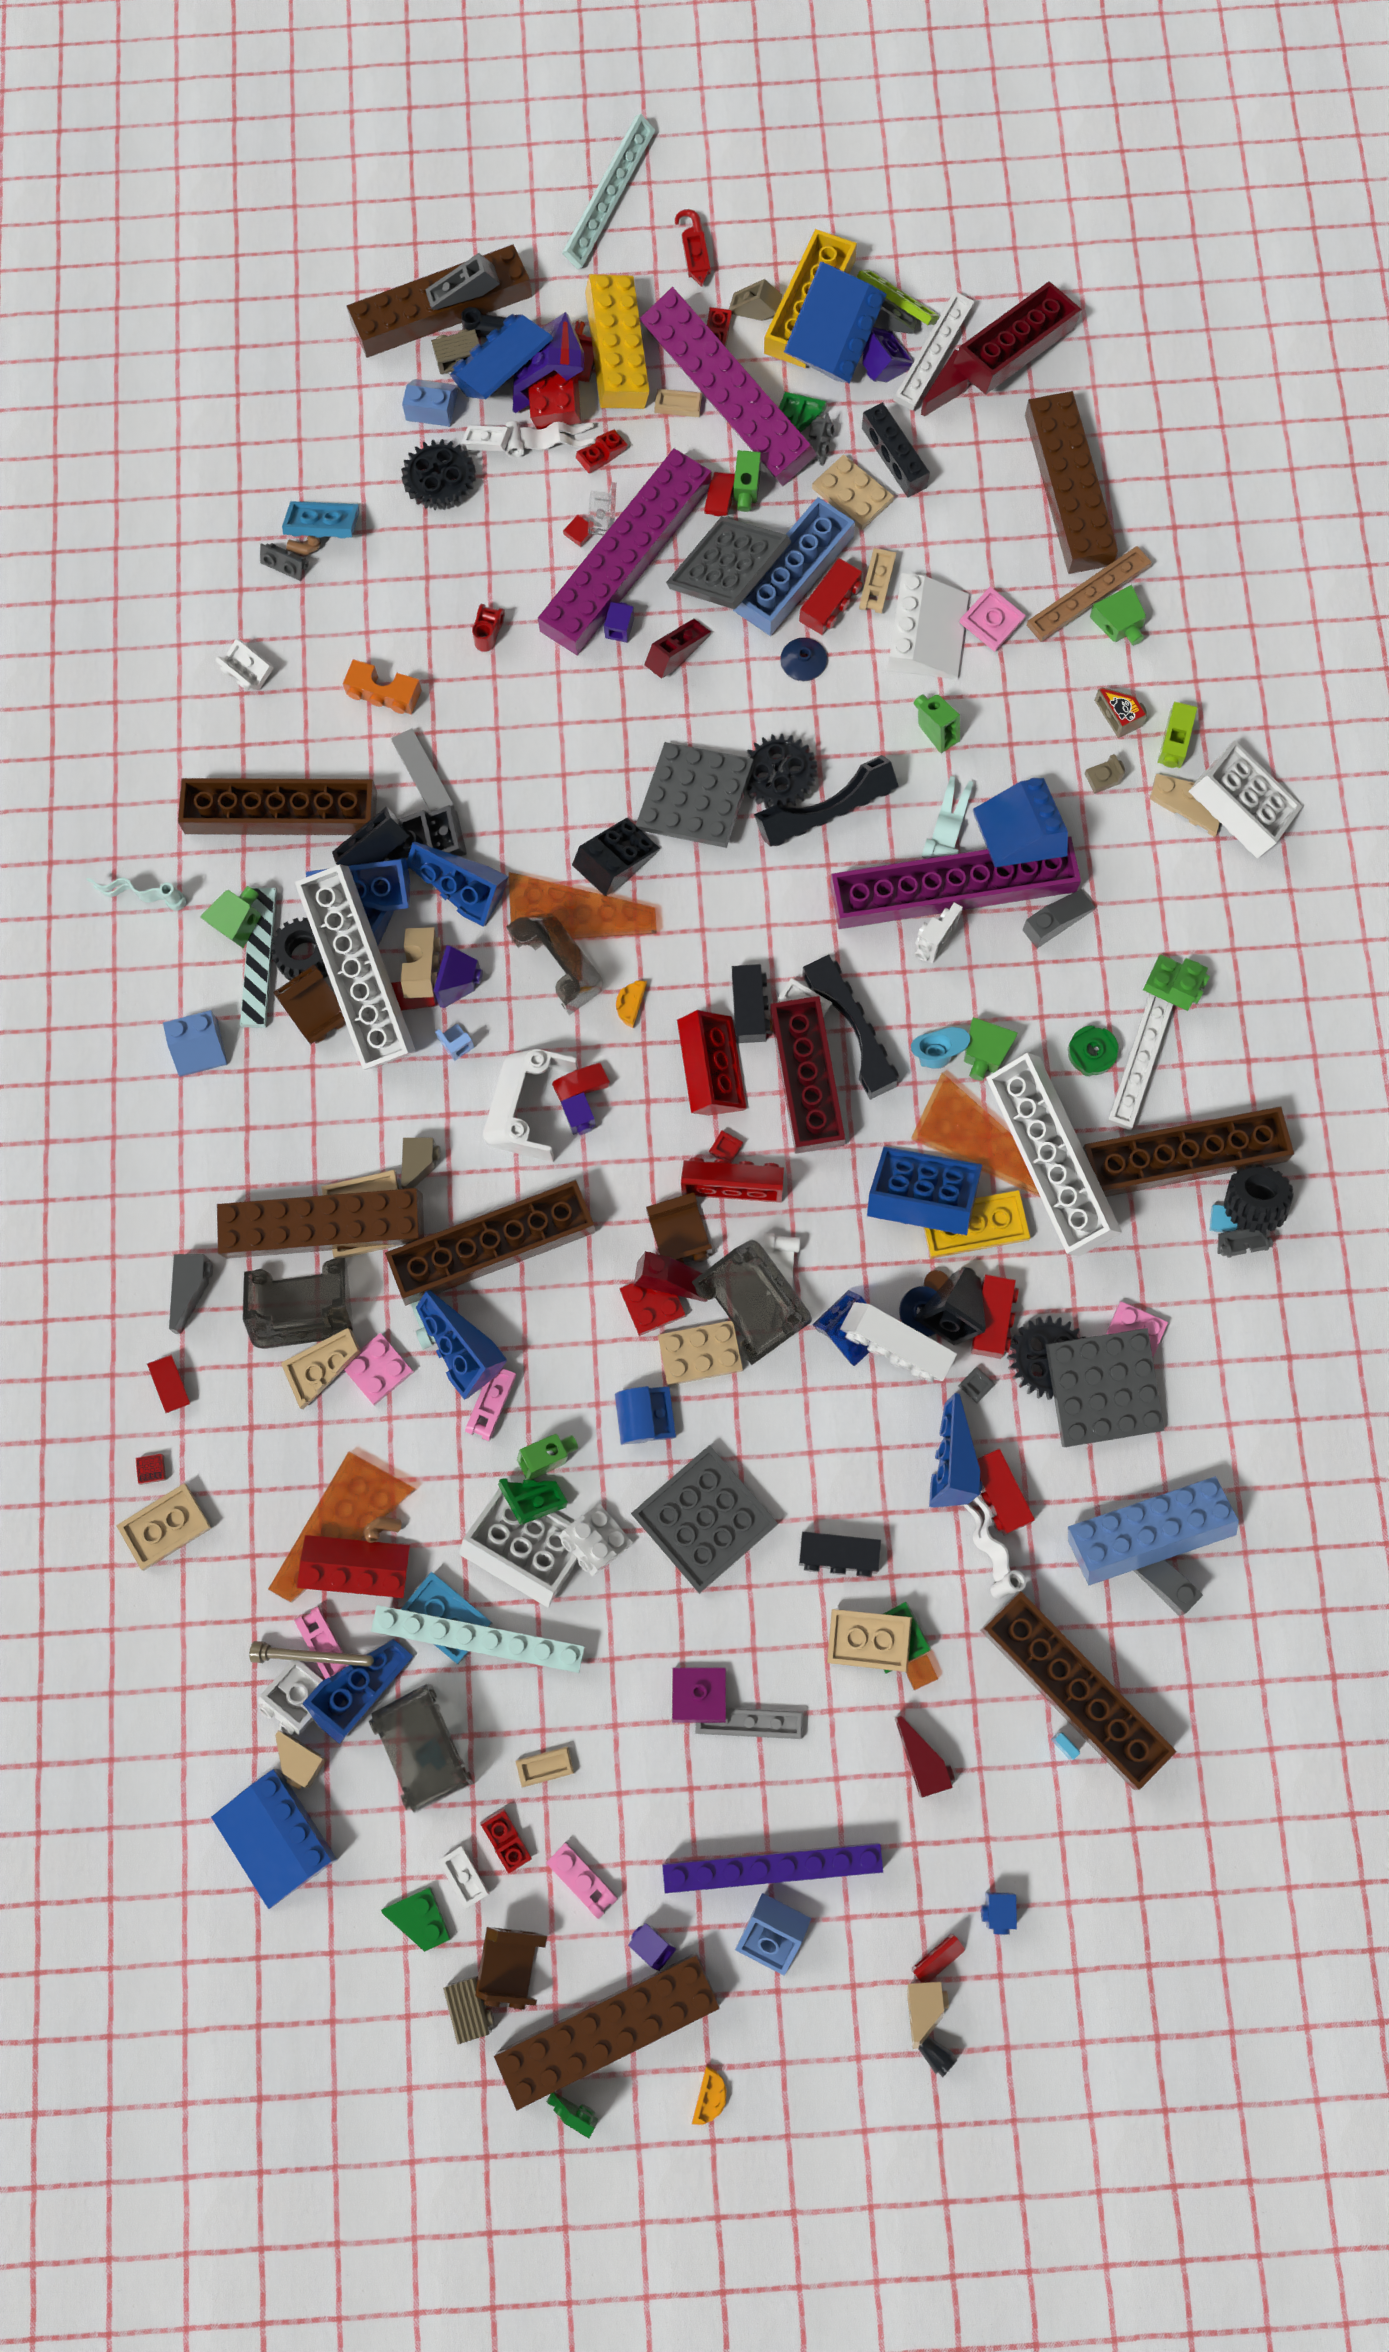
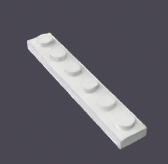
M954 291L897 390L893 401L912 411L914 410L974 304L973 300Z
M1149 994L1107 1123L1130 1131L1133 1128L1173 1004L1152 994Z

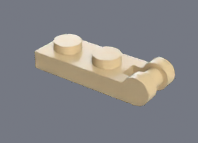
M877 548L873 549L859 609H873L875 613L882 614L896 552ZM869 596H878V600L869 599Z

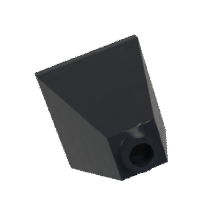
M963 1267L961 1270L953 1273L919 1311L915 1320L953 1345L985 1333L986 1323L981 1278L975 1275L976 1272L968 1267Z

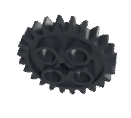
M433 439L430 446L423 442V449L415 446L416 454L408 453L409 460L403 461L405 467L401 468L403 475L401 478L405 492L409 493L410 499L415 498L417 505L423 502L424 507L427 509L430 504H433L434 510L437 509L438 505H441L443 510H446V504L449 503L452 507H455V500L462 503V495L469 497L468 489H474L473 482L476 481V470L472 457H469L467 450L462 451L460 444L454 448L453 441L445 445L443 439H441L439 444H436Z
M782 733L778 740H776L773 734H771V741H767L763 737V744L761 746L753 743L755 751L747 750L748 756L754 759L755 762L746 791H749V798L756 797L755 800L758 805L764 801L766 809L771 803L773 805L782 804L783 807H787L789 802L796 806L795 799L797 798L804 801L803 793L811 794L809 786H815L814 778L818 777V772L815 770L818 767L817 761H814V753H809V745L802 747V739L794 743L793 735L788 740H785ZM774 754L782 755L778 759L771 758ZM793 766L801 767L798 771L790 770ZM762 772L768 773L764 778L757 777ZM781 784L787 785L783 790L776 789Z
M1048 1316L1045 1323L1041 1317L1036 1318V1325L1032 1321H1028L1026 1323L1027 1329L1022 1326L1018 1329L1021 1336H1012V1339L1017 1344H1010V1350L1014 1351V1354L1008 1355L1007 1359L1014 1361V1364L1009 1366L1008 1369H1016L1017 1373L1012 1378H1021L1020 1388L1027 1385L1029 1386L1027 1394L1036 1390L1038 1399L1046 1393L1047 1400H1051L1053 1398V1388L1048 1359L1029 1360L1027 1355L1042 1357L1047 1354L1045 1344L1056 1343L1058 1339L1068 1341L1086 1337L1078 1338L1076 1335L1080 1329L1077 1328L1071 1331L1070 1321L1063 1326L1061 1317L1053 1323L1052 1317ZM1032 1339H1038L1041 1342V1351H1036L1031 1347ZM1032 1364H1037L1042 1368V1375L1040 1377L1033 1375L1031 1372Z

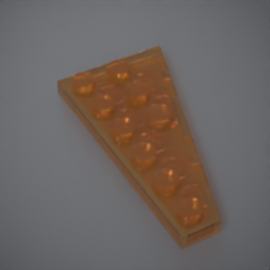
M509 872L512 943L657 934L655 907L610 896L605 897L602 894Z
M941 1073L911 1139L956 1160L981 1164V1171L1040 1197L1012 1134L944 1073Z
M348 1452L268 1590L293 1603L307 1590L297 1588L305 1535L362 1540L365 1537L363 1531L367 1524L379 1516L386 1517L417 1489L355 1454Z

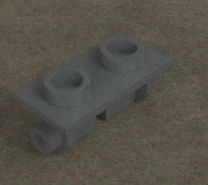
M828 413L825 414L824 419L816 417L813 420L809 437L816 440L808 439V442L817 454L811 461L818 459L821 466L824 464L825 457L829 455L830 438L834 436L835 432L834 423L831 422Z
M274 543L260 544L261 564L301 581L302 569L306 570L309 565L305 557L292 552L287 555V550L276 546Z
M1246 1228L1219 1233L1217 1253L1230 1258L1246 1254L1247 1249H1250L1251 1253L1262 1250L1267 1251L1270 1247H1273V1240L1271 1237H1268V1230H1266V1233H1260V1231L1255 1230L1254 1233L1249 1232L1250 1229Z

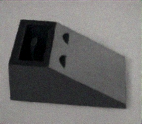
M625 818L580 845L572 866L606 897L627 882L660 850V847L640 829H637L628 818Z

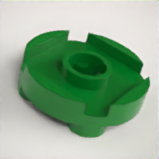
M1085 1026L1073 1035L1068 1045V1057L1071 1064L1083 1075H1100L1110 1070L1114 1065L1118 1055V1042L1115 1036L1105 1028ZM1089 1045L1093 1048H1099L1097 1056L1088 1053Z

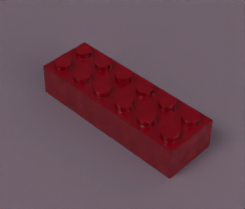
M1048 281L959 347L953 366L986 395L1075 328L1082 309Z
M820 996L771 1003L770 1016L795 1154L844 1146L846 1139Z

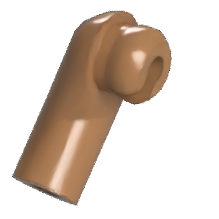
M308 536L307 540L303 543L289 539L286 550L307 556L319 549L321 545L320 538Z
M379 1516L365 1526L363 1534L366 1541L373 1543L379 1539V1533L384 1530L399 1532L402 1522L400 1519Z

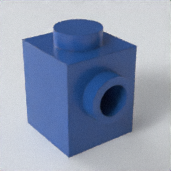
M985 1892L986 1905H981V1920L986 1922V1927L993 1929V1934L1008 1935L1010 1934V1929H1017L1016 1894Z

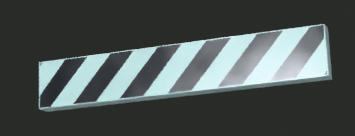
M252 888L259 896L251 906L261 913V917L247 941L240 1025L241 1027L266 1028L272 961L270 946L273 945L271 940L274 936L277 890L276 888Z

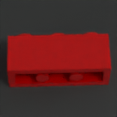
M838 558L800 609L799 622L821 635L827 629H832L836 623L837 615L840 611L844 612L847 609L851 596L853 594L857 595L863 585V582H861L862 571Z
M985 1274L982 1280V1295L986 1330L985 1333L973 1337L971 1354L1001 1359L1004 1352H1009L1011 1338L1007 1337L1008 1327H1013L1015 1313L1011 1312L1012 1303L1017 1302L1019 1288H1015L1016 1280Z
M997 1449L978 1458L980 1481H982L980 1498L990 1507L994 1515L991 1520L996 1531H1001L1003 1536L1035 1521L1001 1450Z

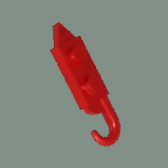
M684 209L676 214L675 225L679 224V220L682 217L686 216L692 219L693 227H689L682 232V244L688 277H692L703 287L707 276L711 274L701 218L694 210Z

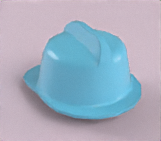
M944 1028L915 1038L911 1044V1051L919 1058L922 1067L939 1069L945 1067L950 1062L952 1056L963 1052L968 1047L970 1035L962 1028Z

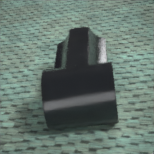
M468 307L461 314L462 330L475 329L477 338L480 335L487 336L494 329L499 330L503 327V321L506 317L481 314L477 308Z

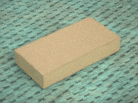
M657 389L655 413L700 417L702 393Z
M568 1747L516 1761L522 1788L574 1774Z

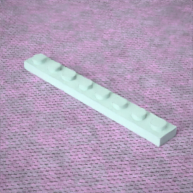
M642 114L635 116L562 252L577 269L583 267L655 132V129Z
M380 1605L376 1606L371 1632L576 1673H580L585 1646Z

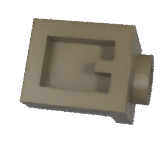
M1113 754L1110 755L1107 762L1086 769L1085 776L1094 794L1121 784L1125 774V767L1122 761H1118L1116 755Z

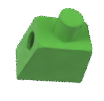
M737 451L734 500L738 501L737 509L739 511L749 512L751 510V503H757L761 475V452Z
M1132 585L1093 605L1090 618L1113 642L1127 637L1134 646L1144 639L1140 629L1144 625L1146 614Z
M924 694L918 696L914 701V705L918 709V724L937 750L943 753L960 742V714L940 695H934L929 699Z
M249 886L244 889L239 897L230 890H226L200 918L234 943L244 948L261 917V913L251 906L259 894Z
M973 1017L968 1033L970 1035V1043L965 1050L964 1062L973 1065L969 1076L975 1080L983 1081L986 1071L993 1073L998 1071L1014 1044L1018 1033Z
M554 1434L520 1449L517 1461L526 1480H534L564 1465L568 1458L567 1454L579 1448L573 1435L560 1440L559 1436ZM547 1451H552L555 1455H549Z

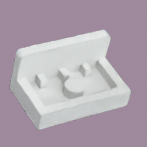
M240 639L234 641L224 658L217 656L215 659L221 665L220 669L227 675L236 677L238 679L237 683L246 690L250 688L260 690L274 669L269 662Z

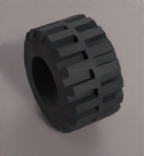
M303 917L302 921L294 918L291 924L288 921L283 923L284 928L276 930L278 936L272 937L273 945L270 946L273 954L272 958L281 974L290 981L314 964L323 975V978H326L328 976L308 918ZM302 943H313L316 945L314 953L309 958L304 960L291 958L292 952L298 945Z
M1249 1165L1245 1169H1238L1229 1180L1224 1199L1227 1217H1231L1230 1221L1234 1224L1238 1223L1240 1228L1250 1229L1249 1232L1255 1233V1230L1260 1233H1266V1230H1276V1227H1281L1284 1221H1286L1294 1193H1292L1293 1186L1289 1184L1290 1180L1287 1177H1282L1283 1173L1280 1171L1275 1172L1273 1168H1264L1262 1165H1256V1167Z

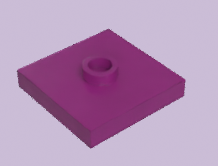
M673 1668L672 1723H726V1668Z

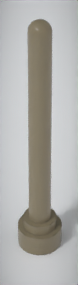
M253 1641L249 1651V1658L253 1663H264L269 1661L270 1658L357 1666H371L374 1663L373 1657L369 1655L271 1648V1645H267L263 1641Z

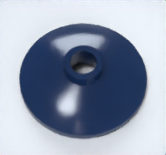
M797 638L790 641L783 648L780 658L781 666L784 672L792 679L810 681L819 677L825 670L827 654L824 647L816 640ZM800 654H807L808 656L801 657Z
M918 1286L906 1292L899 1307L901 1322L927 1337L936 1334L915 1320V1317L917 1315V1308L921 1310L937 1291L927 1286Z

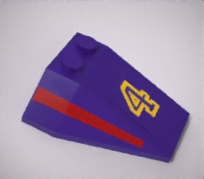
M566 312L542 327V329L552 335L553 339L514 373L512 410L514 413L530 405L528 386L555 370L567 381L584 370V351L570 317Z

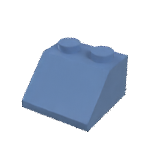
M418 379L412 380L406 385L402 402L406 421L450 427L459 390L458 385Z
M211 1010L163 1022L167 1045L179 1077L228 1065L218 1020Z
M762 1893L735 1950L785 1975L803 1942L811 1918Z

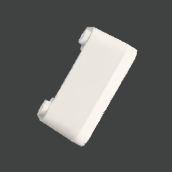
M540 1049L509 1054L504 1060L484 1128L483 1136L486 1143L493 1148L553 1162L554 1154L552 1148L529 1142L530 1129L528 1124L521 1119L515 1118L527 1073L542 1074L548 1068L571 1073L579 1069L576 1058Z

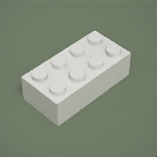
M854 1302L840 1330L847 1333L845 1338L856 1344L869 1345L868 1351L880 1357L881 1355L886 1358L890 1357L889 1362L901 1369L910 1370V1374L914 1377L931 1383L933 1380H944L957 1355L952 1350L870 1304Z

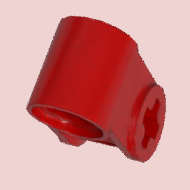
M485 604L479 605L472 628L474 644L478 650L487 652L495 646L499 630L504 622V609L499 608V610L486 607Z

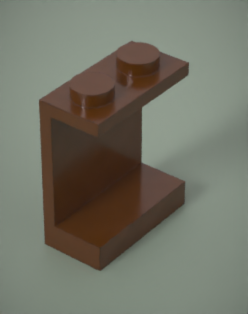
M314 964L273 992L310 1045L314 1042L317 1044L323 1041L329 1031L334 1028L339 1029L346 1024L337 997Z
M694 1192L646 1207L660 1255L671 1257L683 1264L692 1260L694 1262H701L709 1258L708 1255L712 1254V1246L709 1244Z
M487 1927L475 1996L485 2000L484 2005L491 2007H500L501 2002L509 2003L510 2008L522 2010L525 2009L526 2005L536 2006L537 2000L528 1996L535 1947L546 1948L547 1936L531 1931Z

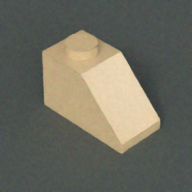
M278 1730L275 1737L282 1774L289 1777L287 1782L299 1790L302 1786L310 1788L327 1758L293 1736Z
M941 1982L914 1983L907 1986L913 2049H918L942 2020L944 2009L949 2008L947 1991H942Z

